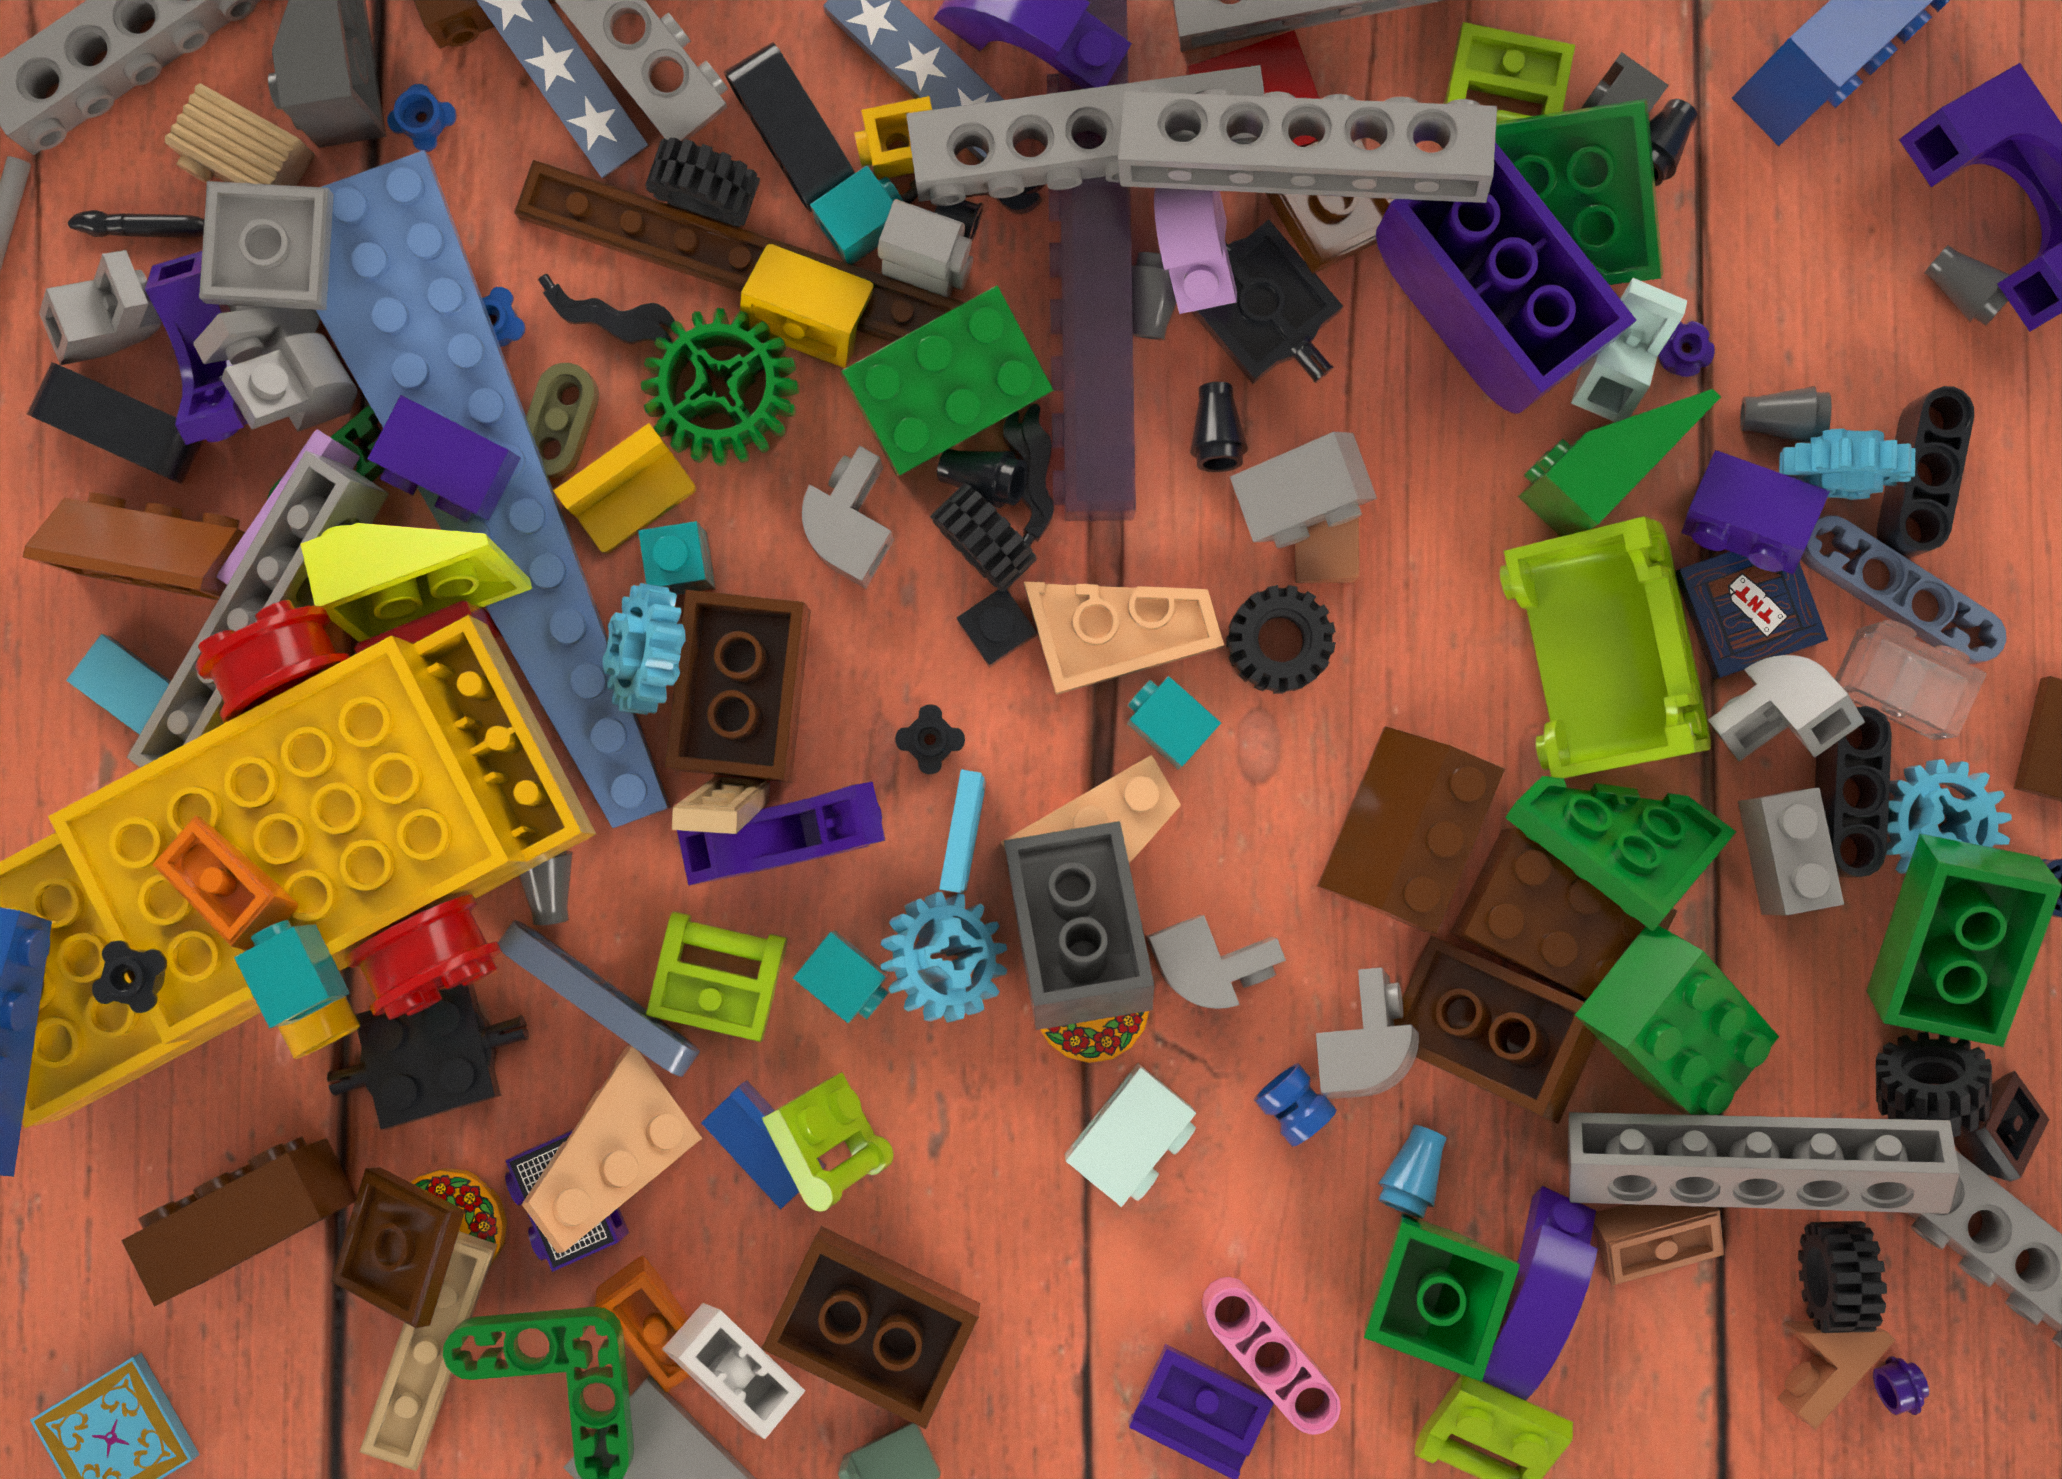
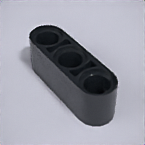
M770 43L724 71L734 94L809 213L812 212L811 203L855 174L844 152L775 43Z
M51 362L26 413L37 420L179 484H183L203 442L201 440L186 445L175 426L176 417Z
M1942 386L1912 401L1903 409L1899 418L1895 440H1897V444L1909 443L1911 448H1915V477H1911L1909 482H1897L1896 486H1885L1877 524V539L1907 559L1941 547L1948 540L1952 530L1974 421V406L1971 398L1963 390L1954 386ZM1930 407L1935 408L1941 414L1943 429L1937 428L1931 422L1929 417ZM1919 462L1925 464L1932 473L1931 486L1925 484L1920 479L1917 472ZM1908 517L1914 519L1919 524L1921 529L1919 542L1913 540L1907 533L1906 520Z
M1868 706L1856 707L1865 723L1859 726L1862 731V741L1857 749L1849 744L1845 736L1816 756L1815 788H1820L1838 877L1870 876L1883 865L1887 853L1892 733L1886 716L1878 709ZM1848 778L1857 784L1860 792L1859 800L1854 807L1850 806L1843 796L1844 783ZM1847 836L1854 841L1857 847L1856 859L1850 866L1844 862L1840 853L1841 843Z

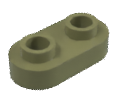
M572 363L555 364L541 375L526 417L541 455L546 475L550 479L563 477L576 467L599 401V389L593 377L583 368ZM569 387H578V400L574 404L564 405L562 401L563 392ZM550 441H559L561 444L560 454L555 459H546L544 456L545 445Z

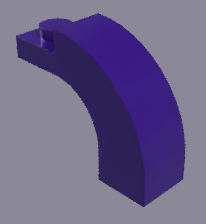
M944 0L933 18L978 51H981L991 41H1001L1018 46L1039 57L1083 89L1107 86L1132 44L1086 11L1090 4L1087 0Z
M202 251L153 265L145 287V291L167 331L179 364L182 379V398L175 426L186 445L204 439L208 442L225 440L233 436L245 424H248L222 381L225 368L233 366V364L229 360L203 364L193 344L219 313L231 312L228 305L206 304L199 298Z
M873 782L855 784L815 797L764 808L737 834L677 830L688 886L819 859L886 841L882 826V812L876 799Z
M1544 1186L1532 1196L1522 1247L1517 1261L1520 1263V1267L1485 1370L1483 1382L1526 1401L1539 1387L1552 1368L1574 1326L1593 1273L1598 1248L1591 1246L1590 1241L1596 1210L1581 1203H1570L1568 1197Z

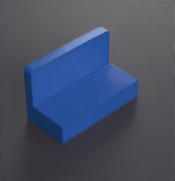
M746 1080L733 1090L730 1096L710 1113L701 1124L770 1199L782 1209L799 1193V1190L762 1120L763 1117L775 1110ZM818 1157L817 1159L822 1169H824L826 1165Z

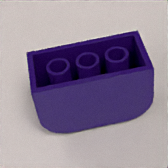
M1496 142L1493 179L1486 203L1395 199L1390 203L1376 229V241L1379 251L1399 286L1477 385L1496 404L1511 413L1518 414L1524 411L1608 347L1637 321Z

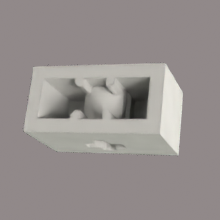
M705 1303L699 1306L662 1349L738 1422L763 1439H766L805 1392L790 1375L720 1309Z

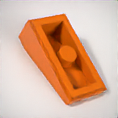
M196 815L153 863V866L231 947L246 951L253 948L255 945L251 937L273 924L288 920L298 908V903L279 884L204 819Z
M642 1255L597 1287L595 1307L605 1308L616 1315L621 1322L626 1345L662 1389L668 1392L690 1375L662 1349L689 1317L646 1257Z

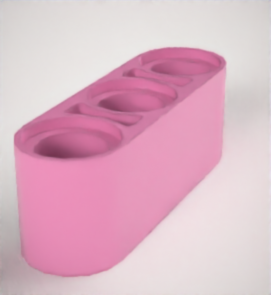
M1224 1277L1210 1283L1203 1294L1202 1309L1213 1334L1297 1429L1311 1435L1321 1434L1331 1429L1339 1418L1341 1407L1339 1397L1326 1375L1252 1290L1241 1280ZM1228 1296L1241 1297L1246 1303L1243 1315L1234 1322L1220 1321L1215 1317L1216 1306L1222 1299ZM1274 1341L1284 1345V1357L1277 1365L1263 1367L1255 1362L1256 1352L1263 1344ZM1313 1387L1324 1391L1323 1402L1316 1410L1303 1412L1295 1408L1296 1398L1301 1391Z

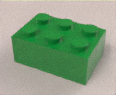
M998 285L845 368L840 373L896 476L904 474L1054 391Z
M1919 833L1866 990L1883 1023L2004 1047L2062 889V884L2040 857Z
M1659 925L1654 931L1646 926L1575 1014L1654 1096L1683 1115H1718L1724 1112L1731 1104L1735 1092L1754 1068L1766 1060L1772 1045L1779 1038L1778 1034L1703 950Z

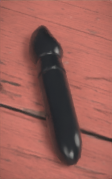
M90 210L75 214L68 221L70 229L93 237H104L111 234L134 237L193 238L203 236L204 219L191 215L107 214L103 211Z

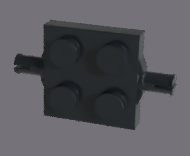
M1268 219L1248 237L1234 241L1229 245L1226 243L1237 289L1236 303L1192 311V313L1252 384L1277 364L1289 361L1292 358H1295L1313 379V382L1317 383L1334 366L1326 360L1312 341L1318 330L1341 312L1343 305L1315 273L1312 274L1303 258Z
M474 983L464 987L462 984H459L450 989L438 990L442 997L440 1001L410 1016H407L405 1013L389 1020L386 1013L375 1016L371 1010L355 1014L360 1024L357 1032L361 1044V1063L336 1071H329L327 1073V1082H337L351 1078L350 1080L329 1085V1089L334 1096H337L340 1093L366 1086L374 1099L380 1129L394 1128L499 1097L501 1093L494 1068L496 1048L529 1039L527 1029H520L505 1034V1032L527 1026L524 1017L520 1015L517 1018L490 1025L480 1011Z

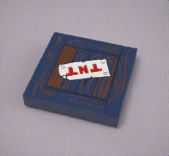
M1730 551L1676 571L1680 591L1713 680L1744 670L1765 658L1787 655L1828 640L1800 562L1794 575L1785 571L1770 572L1756 567L1747 557Z

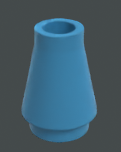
M1413 1125L1408 1139L1378 1183L1383 1187L1378 1200L1400 1212L1423 1219L1427 1207H1434L1442 1152L1447 1138L1426 1127Z

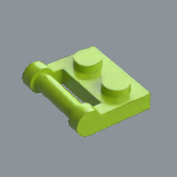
M1463 22L1458 32L1446 97L1443 104L1453 100L1466 99L1467 89L1542 104L1541 115L1563 112L1575 45ZM1497 109L1496 122L1532 116Z
M673 911L667 925L646 1015L749 1040L763 1041L779 972L786 952L787 937L769 934L768 939L692 922L691 915ZM687 944L760 961L758 978L681 961L683 948Z
M843 1072L823 1081L762 1118L804 1202L815 1211H826L840 1200L842 1191L867 1174H879L890 1166L893 1161L894 1152L892 1146L886 1139L874 1134L862 1111L860 1100L857 1094L850 1088ZM845 1141L852 1156L830 1171L823 1170L817 1158Z
M1461 1374L1423 1426L1416 1442L1415 1456L1430 1463H1435L1438 1459L1480 1479H1542L1572 1442L1573 1422L1488 1383L1480 1382ZM1450 1434H1453L1518 1465L1516 1468L1448 1437Z

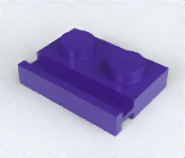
M1165 1344L1141 1393L1140 1401L1134 1413L1131 1414L1128 1425L1129 1428L1231 1479H1238L1245 1458L1249 1456L1274 1403L1266 1393Z

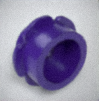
M1690 321L1687 324L1679 322L1658 355L1663 368L1678 376L1691 377L1697 375L1701 367H1707L1712 362L1715 354V346L1712 342H1709L1710 333L1707 328L1695 321ZM1683 343L1691 346L1690 353L1683 352Z
M1894 1356L1888 1357L1885 1361L1886 1365L1877 1367L1873 1371L1874 1385L1881 1401L1894 1415L1907 1411L1912 1415L1919 1414L1922 1410L1921 1407L1924 1405V1398L1929 1396V1386L1923 1372L1915 1363H1906L1902 1358Z

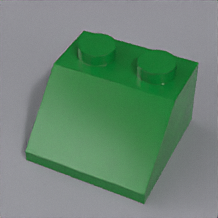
M1402 1213L1365 1323L1364 1338L1482 1382L1520 1263L1460 1233Z

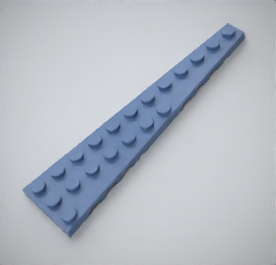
M423 150L322 186L323 188H329L334 196L326 310H316L317 314L382 427L385 426L398 398L402 395L510 450L521 458L489 521L472 513L466 523L434 507L439 495L421 486H418V490L441 530L486 534L530 578L533 589L485 607L611 827L616 828L671 808L636 713L619 711V705L612 703L614 690L608 689L607 686L611 675L604 673L602 659L607 649L608 636L551 482L546 475L541 455L530 431L524 409L430 156Z

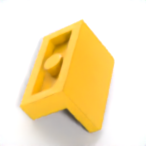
M768 244L741 291L740 311L748 314L749 330L755 324L764 321L770 328L769 340L781 337L787 347L846 368L854 353L857 324L872 296L874 285L866 279L779 246Z
M648 423L553 491L564 507L579 520L599 550L604 554H609L636 535L638 530H643L695 493L696 485L651 424Z

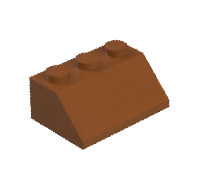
M89 492L88 501L64 497L24 548L23 558L75 575L219 600L227 584L216 577L245 532L238 529L240 521L231 517L203 513L202 522L182 519L183 510L175 507L147 502L145 512L125 509L127 501L125 499Z

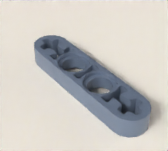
M1825 516L1818 519L1801 557V561L1809 568L1962 664L1985 662L1997 657L2004 649L2006 629L2002 621L1994 613L1848 520L1839 516ZM1831 531L1835 535L1832 540V545L1845 554L1853 552L1857 548H1860L1861 552L1852 560L1837 551L1823 556L1819 552L1822 542L1816 538V535L1820 536ZM1869 559L1882 561L1889 570L1890 580L1883 590L1870 588L1863 579L1862 570ZM1848 563L1846 571L1843 570L1842 566ZM1919 590L1930 592L1937 599L1939 611L1931 622L1920 620L1912 610V599ZM1950 621L1963 629L1979 626L1981 630L1978 638L1985 644L1984 646L1970 649L1968 644L1971 638L1967 633L1957 627L1944 630L1943 633L1941 629L1947 626Z
M514 920L499 940L498 944L502 952L511 960L672 1074L683 1077L700 1053V1050L679 1032L659 1018L647 1016V1010L528 925Z

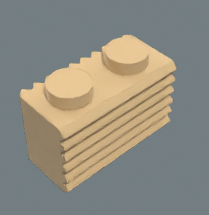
M201 83L195 86L194 94L189 96V102L183 106V112L177 115V122L171 125V132L165 135V143L181 156L176 165L205 183L210 181L214 175L224 182L296 186L315 155L296 136Z

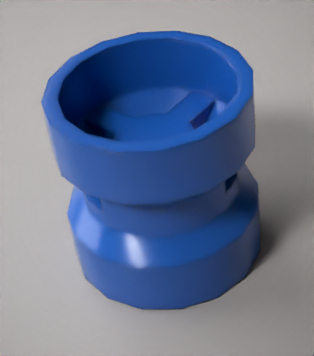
M1299 1063L1290 1066L1276 1076L1254 1098V1101L1266 1115H1274L1280 1122V1133L1292 1147L1301 1144L1313 1136L1330 1121L1337 1111L1325 1095L1316 1094L1310 1087L1311 1078Z

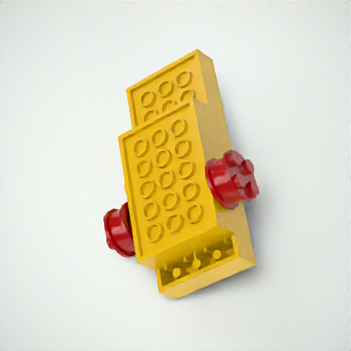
M283 600L273 603L256 613V622L237 631L225 630L216 633L199 643L198 648L202 655L199 656L195 668L203 679H213L225 703L219 712L224 724L49 815L48 817L56 831L55 833L0 861V907L20 910L52 921L50 950L45 965L22 1119L24 1128L58 1121L261 1013L234 958L246 950L231 947L153 866V863L195 815L204 819L279 884L298 903V908L288 919L291 926L316 925L339 971L348 966L351 968H361L376 997V1000L369 1006L373 1015L378 1016L386 1013L389 1020L405 1013L407 1016L413 1015L442 999L438 989L444 986L446 989H450L459 984H462L464 987L488 976L498 969L493 958L499 955L502 950L496 941L486 942L471 913L478 905L475 899L596 835V832L486 623L467 615L414 644L391 635L349 657L347 653H337L325 630L331 619L323 606L294 608L291 600ZM122 940L128 943L130 949H157L165 955L167 968L165 970L164 984L156 994L158 997L157 1004L150 1011L136 1013L132 1011L128 1004L117 1001L110 1004H102L93 996V983L101 978L105 964L102 958V950L108 943ZM128 970L125 973V980L131 983L134 981L135 975L132 971ZM345 996L293 1024L279 1026L278 1029L293 1058L298 1059L352 1033L360 1027V1024Z

